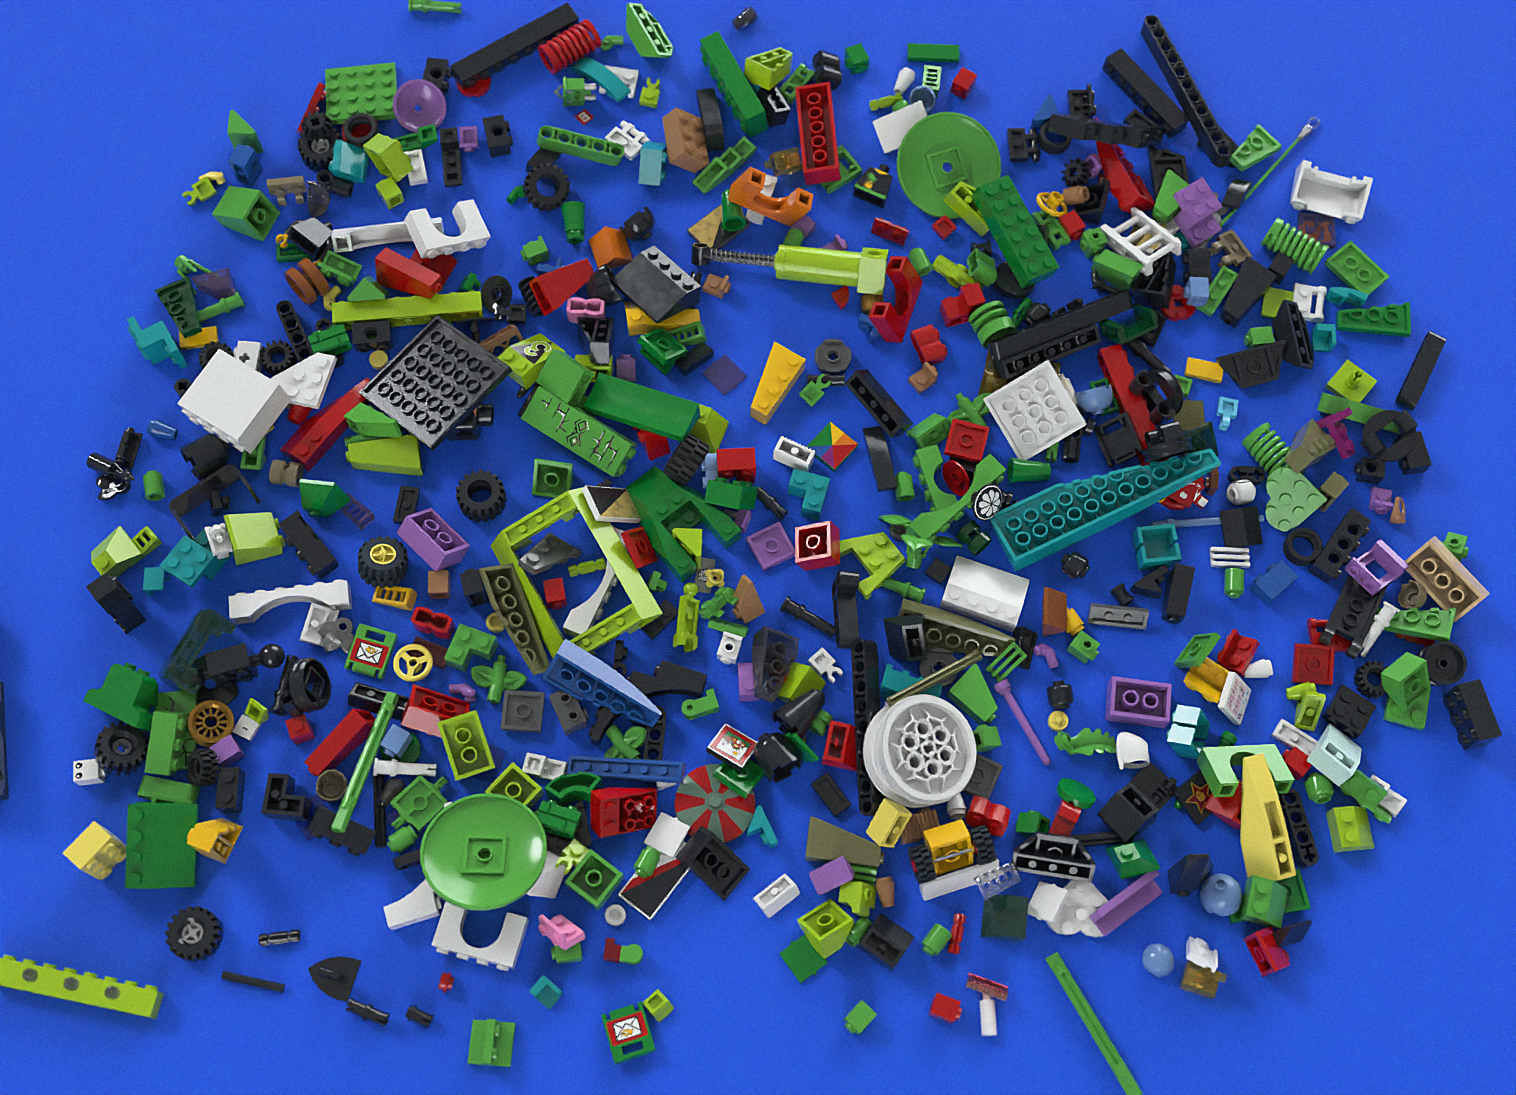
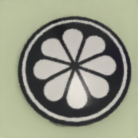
M988 483L980 488L978 492L975 491L971 495L974 516L979 520L986 521L998 513L1003 501V494L999 486Z

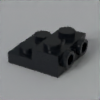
M1342 684L1321 717L1328 724L1331 723L1333 726L1341 729L1346 736L1356 739L1362 734L1377 706Z

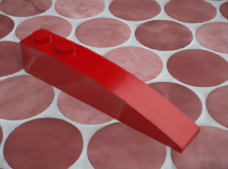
M1096 141L1102 169L1107 181L1111 182L1110 192L1119 201L1117 203L1119 208L1123 212L1127 211L1130 214L1133 207L1141 211L1153 209L1155 202L1141 177L1139 175L1136 176L1132 171L1134 167L1131 162H1128L1123 157L1125 155L1123 150L1117 144L1110 145Z
M365 378L306 420L283 445L280 452L293 461L302 463L303 468L310 472L349 427L344 415L360 402L365 405L370 403L360 395L359 391L371 380Z

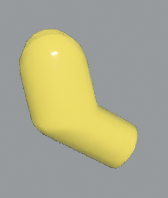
M209 172L198 177L201 180L207 176L210 181L215 180L218 185L226 182L225 175L221 172Z
M336 285L323 296L324 307L329 311H332V303H336L335 298L342 292Z

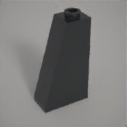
M1247 256L1220 318L1226 324L1235 328L1270 287L1274 285L1277 275Z

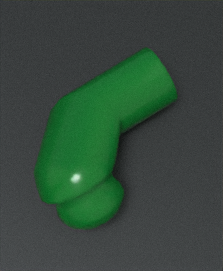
M523 185L516 186L508 195L506 201L509 204H514L518 198L524 197Z

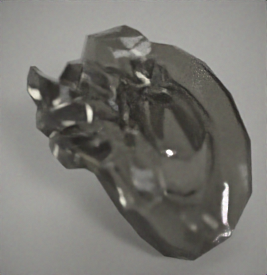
M307 181L309 185L307 191L309 214L311 217L317 218L328 208L331 200L328 195L329 191L326 190L324 183L320 185L316 181Z

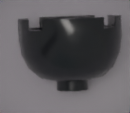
M647 206L643 208L644 212L638 211L623 223L625 227H619L626 238L632 241L640 239L645 241L653 235L651 231L655 226V219Z

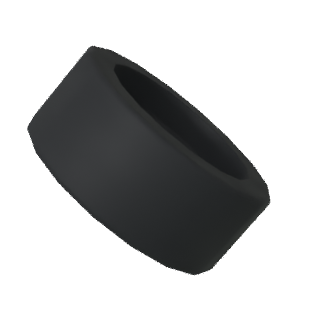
M357 113L350 116L343 126L347 141L364 149L363 145L379 133L376 121L366 113ZM360 124L371 126V132L365 137L355 138L351 135L352 130Z
M1049 120L1040 129L1038 136L1039 146L1049 154H1061L1070 147L1072 138L1064 136L1065 141L1062 143L1049 141L1045 137L1049 129Z
M1308 528L1293 530L1283 544V552L1286 558L1298 566L1312 564L1319 557L1323 549L1320 536ZM1302 537L1307 539L1313 546V553L1310 556L1299 555L1292 546L1295 538Z

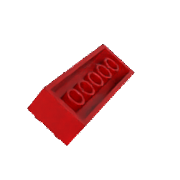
M830 82L795 87L803 173L806 185L841 180Z

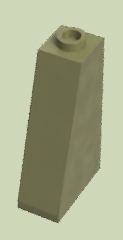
M810 816L805 861L829 863L844 855L849 864L877 867V870L879 864L883 865L884 852H881V846Z

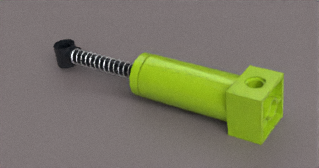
M694 243L692 244L691 263L694 265H708L711 262L720 261L722 263L731 262V264L759 265L760 267L770 266L774 267L776 271V279L858 287L857 293L883 295L889 250L863 247L862 252L779 245L776 255L771 256L769 254H750V252L741 253V251H722V249L721 251L713 250L709 244Z

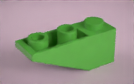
M360 402L344 415L350 429L361 436L400 437L402 435L399 429L400 424L396 419L387 417L383 412L376 411L370 405L367 406Z

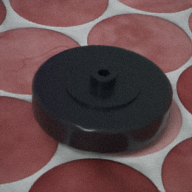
M1007 262L996 267L997 279L993 286L998 293L1008 298L1020 299L1029 296L1033 292L1036 283L1022 289Z

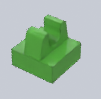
M653 571L647 583L651 594L655 591L663 593L668 584L660 579L661 573Z

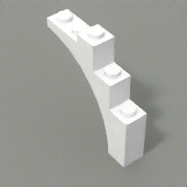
M451 801V802H448V803H445V804H444V808H445L446 806H448L449 804H451L452 801ZM426 879L413 892L401 900L384 907L388 927L391 930L440 915L439 909L442 908L439 896L435 897L437 894L429 886Z

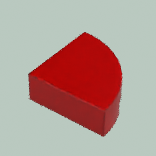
M847 286L831 294V298L840 310L845 308L849 300V289Z

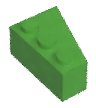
M169 709L153 711L145 773L167 776L176 774L180 766L179 759L188 728L190 712Z

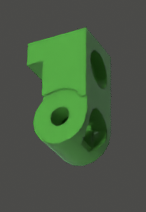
M713 689L707 690L705 697L696 700H685L681 706L682 714L688 720L720 711Z

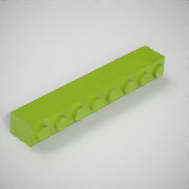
M481 291L435 294L431 299L414 295L412 297L332 303L333 325L344 324L346 331L352 330V323L389 320L392 327L429 324L437 315L445 321L450 320V322L469 318H483Z

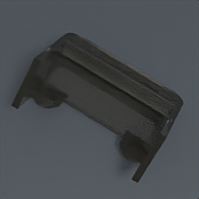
M228 464L221 467L169 502L170 512L187 536L196 543L198 542L181 520V517L209 500L211 491L219 490L221 492L240 480L256 503L259 504L261 502L235 465Z

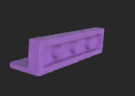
M1157 870L1143 875L1089 916L1103 936L1109 934L1162 894V890L1153 880L1159 875Z

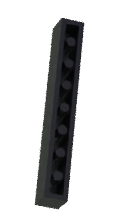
M567 2L452 64L451 75L462 89L466 87L471 88L477 81L481 79L486 80L495 72L504 70L506 66L517 63L525 56L532 55L541 44H545L553 37H557L558 34H562L575 24H579V17Z

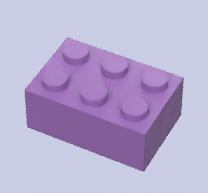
M432 508L406 516L397 532L403 541L436 572L461 562L470 547Z
M1112 676L1107 684L1105 720L1165 728L1170 722L1172 684Z

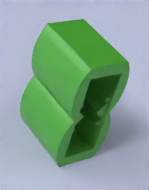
M975 248L967 258L968 275L988 287L997 279L995 260Z

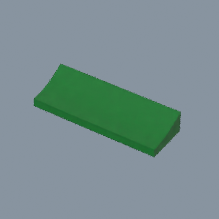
M600 372L589 397L583 405V409L586 412L680 442L684 441L701 416L699 403Z

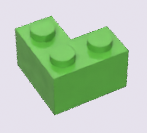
M459 624L444 657L447 666L466 672L473 655L491 661L499 644L497 637Z

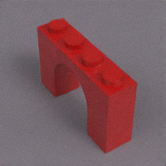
M891 256L885 272L895 287V305L893 307L891 303L874 302L868 318L885 342L902 343L923 281L907 256Z

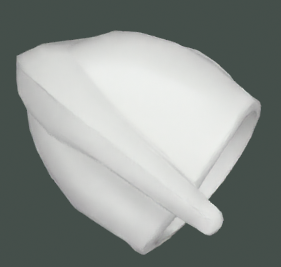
M1121 732L1116 741L1119 769L1122 770L1123 767L1136 769L1148 766L1150 764L1148 743L1137 735ZM1135 761H1146L1145 763L1141 764L1132 763Z

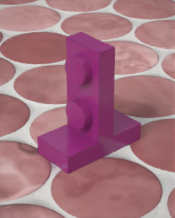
M1350 407L1316 421L1320 428L1327 426L1335 440L1342 460L1355 453V446L1346 434L1347 429L1345 425L1340 421L1353 414Z

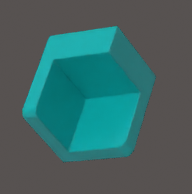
M1316 324L1311 331L1313 351L1331 352L1336 345L1335 324Z
M161 567L145 568L144 592L148 596H152L153 591L164 590V583L169 581L170 573Z
M544 975L529 990L547 1009H551L563 995V992Z

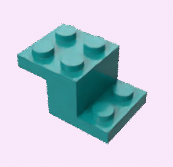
M134 316L127 319L130 325L127 329L134 338L145 360L150 359L152 364L155 365L170 357L174 365L178 363L181 369L188 366L162 320L142 330Z
M203 528L194 540L184 535L159 566L193 588L202 576L211 581L233 553L228 552L229 557L218 559L216 555L213 556L205 529Z

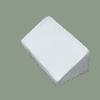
M783 874L753 899L764 914L770 918L796 898L800 891L797 885L786 874Z

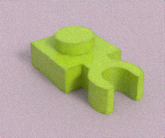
M647 78V87L642 88L639 105L657 108L660 90H658L660 87L659 79H657L655 84H651V78Z
M206 176L191 185L194 189L193 191H185L182 196L184 198L191 196L192 199L187 204L193 206L196 204L197 199L204 202L218 192Z
M574 839L562 851V857L557 860L555 867L558 868L559 865H565L566 868L563 874H568L572 865L577 867L589 849Z

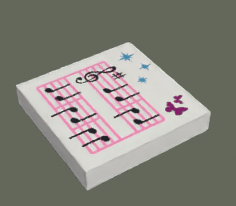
M1229 672L1218 708L1233 724L1241 725L1251 689L1235 672Z

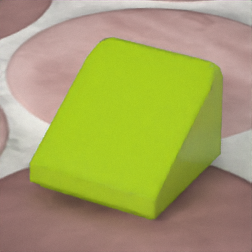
M250 698L245 714L260 725L268 720V710L256 700Z
M658 989L642 1002L658 1022H661L674 1010L670 1001Z

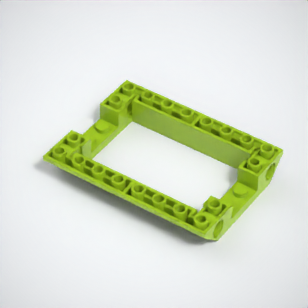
M582 488L566 491L503 529L490 545L500 565L514 564L537 631L552 658H554L565 639L528 572L518 566L520 558L515 551L533 543L531 540L532 536L560 519L568 522L576 517V514L581 513L632 601L630 605L573 638L570 642L595 656L594 651L614 638L626 631L632 634L663 615L611 523L595 520L582 492Z

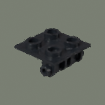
M1151 762L1148 766L1143 767L1130 781L1158 810L1173 796L1172 791L1177 788L1176 779L1166 777Z

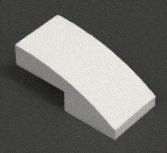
M527 753L522 771L528 775L552 781L563 774L566 775L568 763L548 759L542 755Z
M1372 775L1371 779L1388 791L1387 795L1378 805L1396 818L1406 804L1407 799L1392 791L1389 784Z

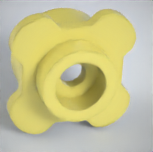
M707 569L705 571L707 576L706 586L709 588L713 586L723 587L725 584L723 581V570Z

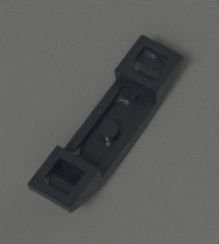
M457 127L439 129L444 187L463 186Z

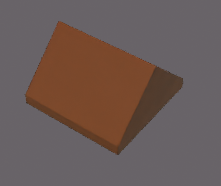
M1044 587L1042 598V637H1047L1067 631V594Z

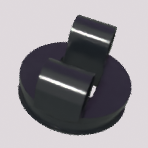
M1155 368L1147 372L1145 369L1139 372L1129 383V390L1133 394H1142L1146 398L1147 408L1150 411L1149 419L1155 425H1162L1168 422L1182 408L1184 400L1182 387L1177 378L1168 370ZM1158 385L1166 395V400H1164L1160 393L1157 391L1156 387Z
M1395 410L1378 412L1365 424L1363 440L1360 444L1372 459H1381L1386 462L1400 460L1413 449L1416 442L1415 428L1419 424L1407 410L1402 412ZM1392 423L1404 438L1386 449V446L1376 433Z
M1178 421L1157 426L1156 430L1145 432L1144 438L1147 449L1141 451L1145 459L1144 462L1149 464L1150 462L1165 460L1193 450L1192 437H1182L1184 435Z
M312 657L293 661L288 667L290 690L284 692L279 697L278 703L291 717L301 716L304 712L311 713L324 709L331 696V683L326 668L320 661ZM308 684H313L312 690L307 687Z

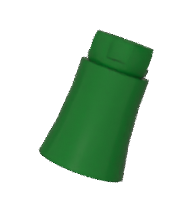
M726 189L722 193L721 226L726 231H739L746 226L742 206L728 201L730 189Z
M570 201L561 205L566 240L573 245L583 243L585 234L584 215L586 206L578 201Z
M1009 458L1007 466V479L1009 483L1049 481L1051 475L1050 463Z

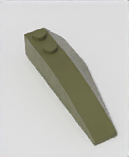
M514 564L480 568L479 572L491 606L510 635L522 659L533 675L545 673L550 664Z
M904 598L902 600L898 616L923 614L928 652L934 648H943L951 652V654L958 652L969 655L978 650L984 656L998 657L1008 646L1015 642V638L963 616ZM1012 649L1004 657H1010Z

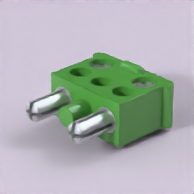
M564 77L563 86H559L557 90H554V94H557L559 98H563L564 107L584 106V100H596V95L591 94V90H596L597 87L596 84H584V78ZM561 88H563L562 96L559 93Z

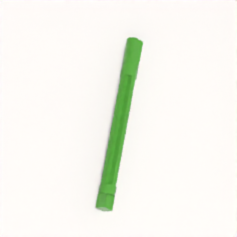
M387 691L331 826V830L344 834L380 743L399 699L397 693Z
M1056 952L1047 957L1045 960L1110 1065L1127 1095H1141L1143 1092L1097 1019L1059 953Z

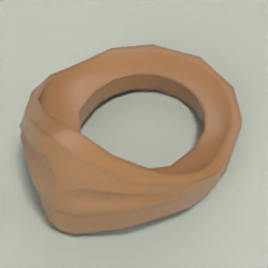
M1396 497L1390 523H1406L1404 500L1402 497Z

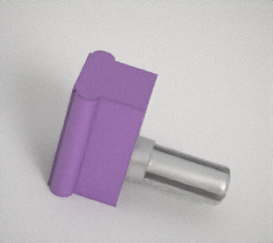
M724 509V512L729 517L735 518L734 522L741 529V532L745 533L752 518L751 511L739 510V512Z

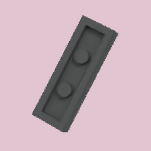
M1090 603L1087 622L1089 624L1146 630L1149 610Z

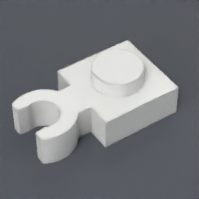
M823 647L808 660V663L821 676L826 672L831 683L835 682V678L832 677L833 673H837L840 677L843 675L840 668L833 666L836 661Z

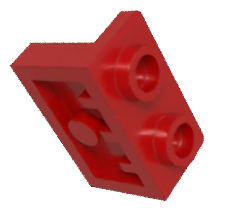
M1233 629L1231 634L1227 636L1223 649L1218 653L1217 661L1220 666L1228 671L1244 676L1260 643L1256 639L1241 636L1238 630Z

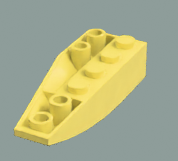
M1263 753L1243 758L1240 843L1247 878L1255 875L1278 881L1296 876V871L1278 794Z

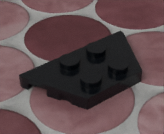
M1148 145L1147 153L1154 201L1156 202L1166 172L1169 169L1188 184L1189 179L1185 156L1172 153L1165 148L1162 151L1153 147V145Z
M1286 340L1215 358V361L1240 389L1274 381L1279 378V367L1282 363V353Z
M581 800L573 806L579 809L582 815L574 839L586 848H589L592 845L584 804ZM545 832L547 850L559 856L573 841Z

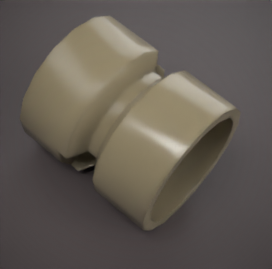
M273 460L269 472L271 484L283 485L286 483L287 486L297 488L300 486L299 481L303 478L302 463L289 462L287 464L286 461Z

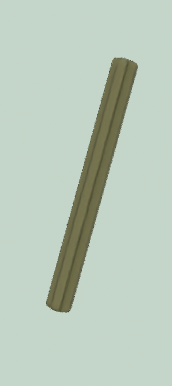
M976 650L887 698L886 702L889 707H892L898 701L917 695L982 660L980 651Z

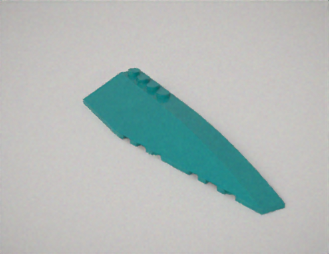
M1212 449L1189 453L1180 458L1172 457L1167 461H1154L1145 466L1137 465L1111 471L1109 474L1102 476L1098 474L1084 480H1072L1071 483L1055 484L998 511L989 521L1006 557L1016 572L1153 505L1221 465V462Z

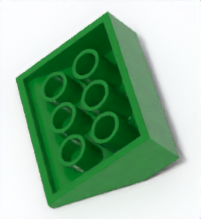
M135 802L128 804L125 888L158 889L196 886L197 851L187 844V835L198 823V803Z

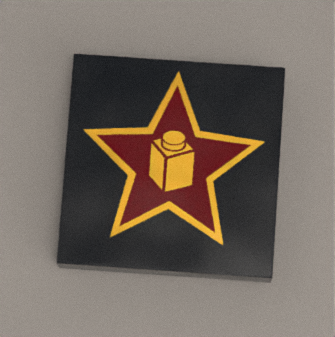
M1199 769L1172 791V794L1194 825L1200 824L1212 814L1204 809L1212 792Z

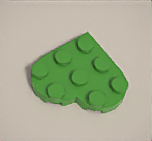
M1278 467L1267 477L1266 488L1271 498L1266 503V519L1271 526L1283 532L1298 526L1327 501V498L1301 472L1296 474L1291 467Z

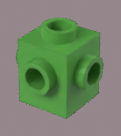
M1099 227L1084 231L1079 245L1086 258L1102 253L1107 243V237L1101 232Z
M1448 532L1445 541L1441 542L1460 562L1463 558H1467L1469 551L1467 547L1468 536Z

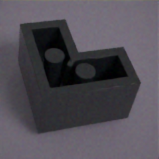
M269 773L261 813L268 819L308 822L312 801L306 796L293 795L295 779L289 774Z

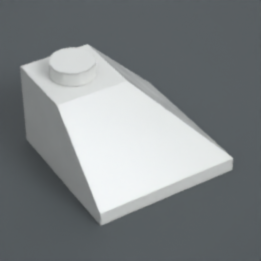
M547 850L544 869L537 882L526 894L556 898L565 875L563 872L566 868L565 865H559L558 868L555 867L557 860L561 856Z

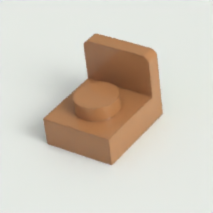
M709 273L702 291L722 299L724 294H728L731 288L729 276L726 275L723 279Z
M926 362L921 370L908 378V382L918 394H921L936 383L938 372L934 366H930Z

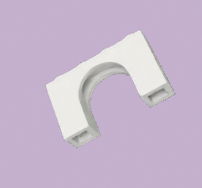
M473 199L457 202L452 210V214L460 229V236L449 237L440 233L434 227L426 208L409 211L404 222L421 259L427 257L434 258L441 254L450 255L456 251L465 252L471 248L480 249L486 245L491 236Z
M445 902L432 942V946L437 948L436 952L445 955L452 952L456 954L457 958L468 960L469 957L477 959L476 963L488 966L489 963L496 964V968L503 971L515 968L529 923L527 917L507 912L499 938L488 947L474 948L468 945L463 938V925L468 909Z

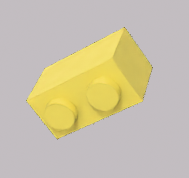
M884 798L866 833L879 846L894 848L912 813L903 805Z

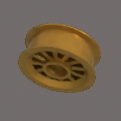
M215 700L199 703L192 709L188 717L190 736L196 743L204 747H210L228 735L232 736L234 729L232 711L224 703ZM210 720L217 722L214 727H207L205 724Z

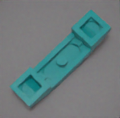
M583 57L570 67L572 71L582 78L586 76L604 88L606 94L618 103L631 93L628 86L618 76L591 58Z

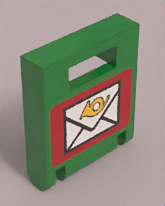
M642 1002L637 1003L639 1009L635 1011L633 1004L610 1011V1020H607L605 1013L601 1014L615 1065L656 1051ZM642 1041L644 1049L626 1055L623 1054V1047Z

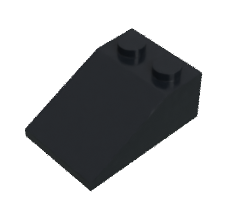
M700 826L675 857L687 870L724 901L750 870L712 831L703 826Z

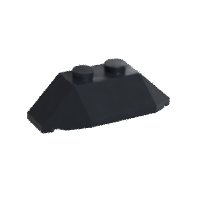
M1285 299L1282 301L1272 324L1273 336L1276 342L1286 340L1282 353L1283 360L1299 368L1311 370L1313 369L1315 357L1307 324L1302 313L1298 310L1297 302Z
M1037 831L1014 849L1010 870L1092 883L1096 863L1079 838Z

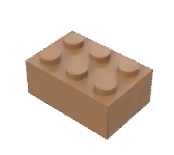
M677 107L662 117L669 163L692 173H696L708 165L709 159L702 118Z

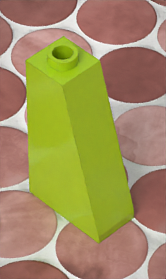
M412 434L348 444L349 451H346L347 463H351L353 469L423 476L419 440Z

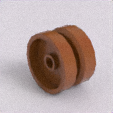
M307 258L297 263L298 270L291 267L284 272V277L289 286L308 306L317 301V295L324 296L330 291L325 277Z

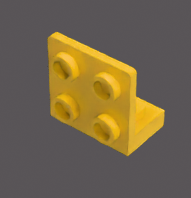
M1206 657L1200 667H1190L1183 682L1186 683V687L1190 690L1203 694L1202 696L1205 700L1217 704L1230 671Z

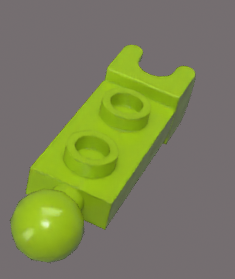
M689 582L683 588L685 595L680 596L676 633L673 635V647L676 648L679 645H684L685 652L694 651L698 644L696 632L700 601L694 599V596L698 593V586L695 583Z

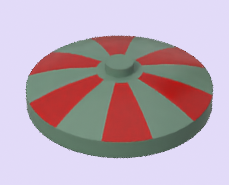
M721 764L704 765L691 771L684 778L683 783H680L675 796L676 817L678 821L691 827L687 833L690 837L695 834L700 826H703L712 831L726 844L739 838L750 826L755 812L754 792L752 790L746 799L712 776Z

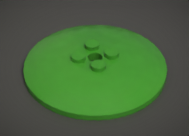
M940 112L921 119L906 133L897 153V176L903 192L918 209L933 217L941 218L946 215L949 219H958L961 217L943 199L960 181L977 189L978 186L999 179L1001 175V158L993 137L978 121L960 113ZM944 163L950 164V172L943 170Z
M491 793L470 795L456 800L442 809L427 827L420 848L423 874L433 891L443 900L454 906L476 911L504 907L525 895L539 879L547 856L546 836L537 816L521 802L505 795ZM487 851L490 853V856L487 859H481L479 854Z

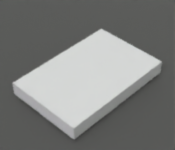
M921 100L872 121L885 155L898 150L906 133L918 121L927 117Z

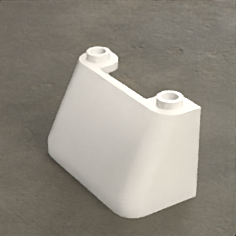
M1303 160L1295 172L1290 200L1292 208L1296 210L1305 209L1345 220L1348 224L1359 222L1363 218L1373 178L1364 176L1363 180H1356L1357 177L1354 176L1350 179L1319 171L1316 166L1312 168V162Z

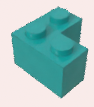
M646 141L641 147L639 184L660 186L662 181H665L666 170H663V165L668 160L666 143Z
M794 468L788 485V494L804 498L801 516L819 521L828 492L830 478Z

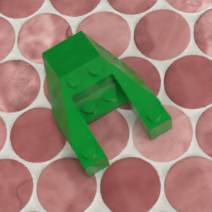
M656 466L625 488L641 518L639 526L644 527L654 552L681 583L696 573V563L672 537V530L674 528L694 529L703 522L725 549H728L741 539V529L724 511L715 504L705 503V495L686 484H680Z

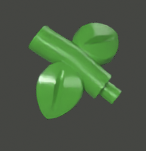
M962 393L957 394L955 398L958 400L957 405L960 409L954 410L947 417L949 425L951 426L954 418L988 427L982 416L988 414L990 410L983 399L991 393L980 394L974 398L973 402L968 397H964Z
M498 655L497 662L493 663V669L485 665L471 668L472 679L476 685L483 688L490 687L486 699L490 703H500L503 690L517 691L527 681V677L518 671L506 672V657L503 655Z
M613 725L605 732L613 746L606 750L604 757L641 759V753L637 749L646 740L645 728L633 726L623 735L617 725Z

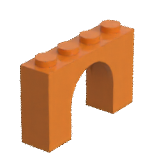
M749 167L730 186L728 201L789 227L811 210L814 194L797 188L784 198H772L760 193L764 188L766 173L753 167Z

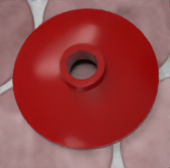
M953 460L947 461L942 469L945 483L953 493L964 496L970 488L969 477L959 463Z

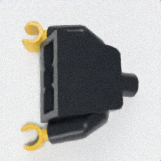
M316 218L295 220L284 231V235L279 234L276 236V242L278 244L284 240L280 246L281 248H286L288 246V239L314 260L318 258V261L313 262L317 266L318 262H323L328 250L332 251L333 242L331 234L333 226L327 221L322 224Z

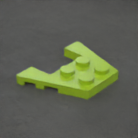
M884 532L840 541V558L852 552L871 575L859 582L858 590L866 600L875 589L882 585V582L887 577H890L905 562V557Z

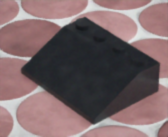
M655 245L640 252L611 279V283L656 324L700 301L701 285Z

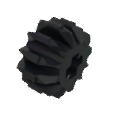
M316 111L313 115L309 113V117H303L304 122L301 123L303 134L310 141L315 139L318 143L319 139L325 141V136L331 137L330 134L333 131V126L330 118L324 112L319 114Z
M1076 158V160L1071 159L1069 165L1064 164L1066 170L1061 171L1062 174H1065L1061 179L1066 182V186L1082 185L1084 187V182L1089 183L1087 178L1091 177L1092 174L1088 172L1092 168L1087 166V161Z

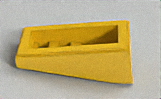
M377 586L372 602L412 611L417 592L411 588L399 586L391 588L385 586V589H380V586ZM383 590H386L384 598L381 599Z

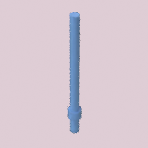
M1262 514L1259 515V522H1263L1264 516ZM1220 517L1184 520L1170 518L1165 521H1152L1151 526L1173 523L1175 528L1221 525Z

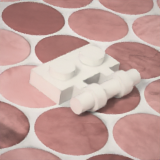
M623 120L620 123V127L623 129L621 130L616 126L605 137V140L621 144L624 147V156L632 161L641 152L643 145L640 143L651 140L647 138L644 132L636 130L633 124Z

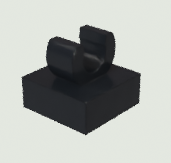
M219 490L211 491L209 502L212 517L220 516L222 509H229V496L220 497Z

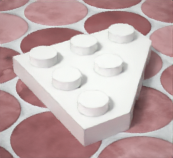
M317 352L270 379L278 383L291 398L289 403L319 409L337 358Z

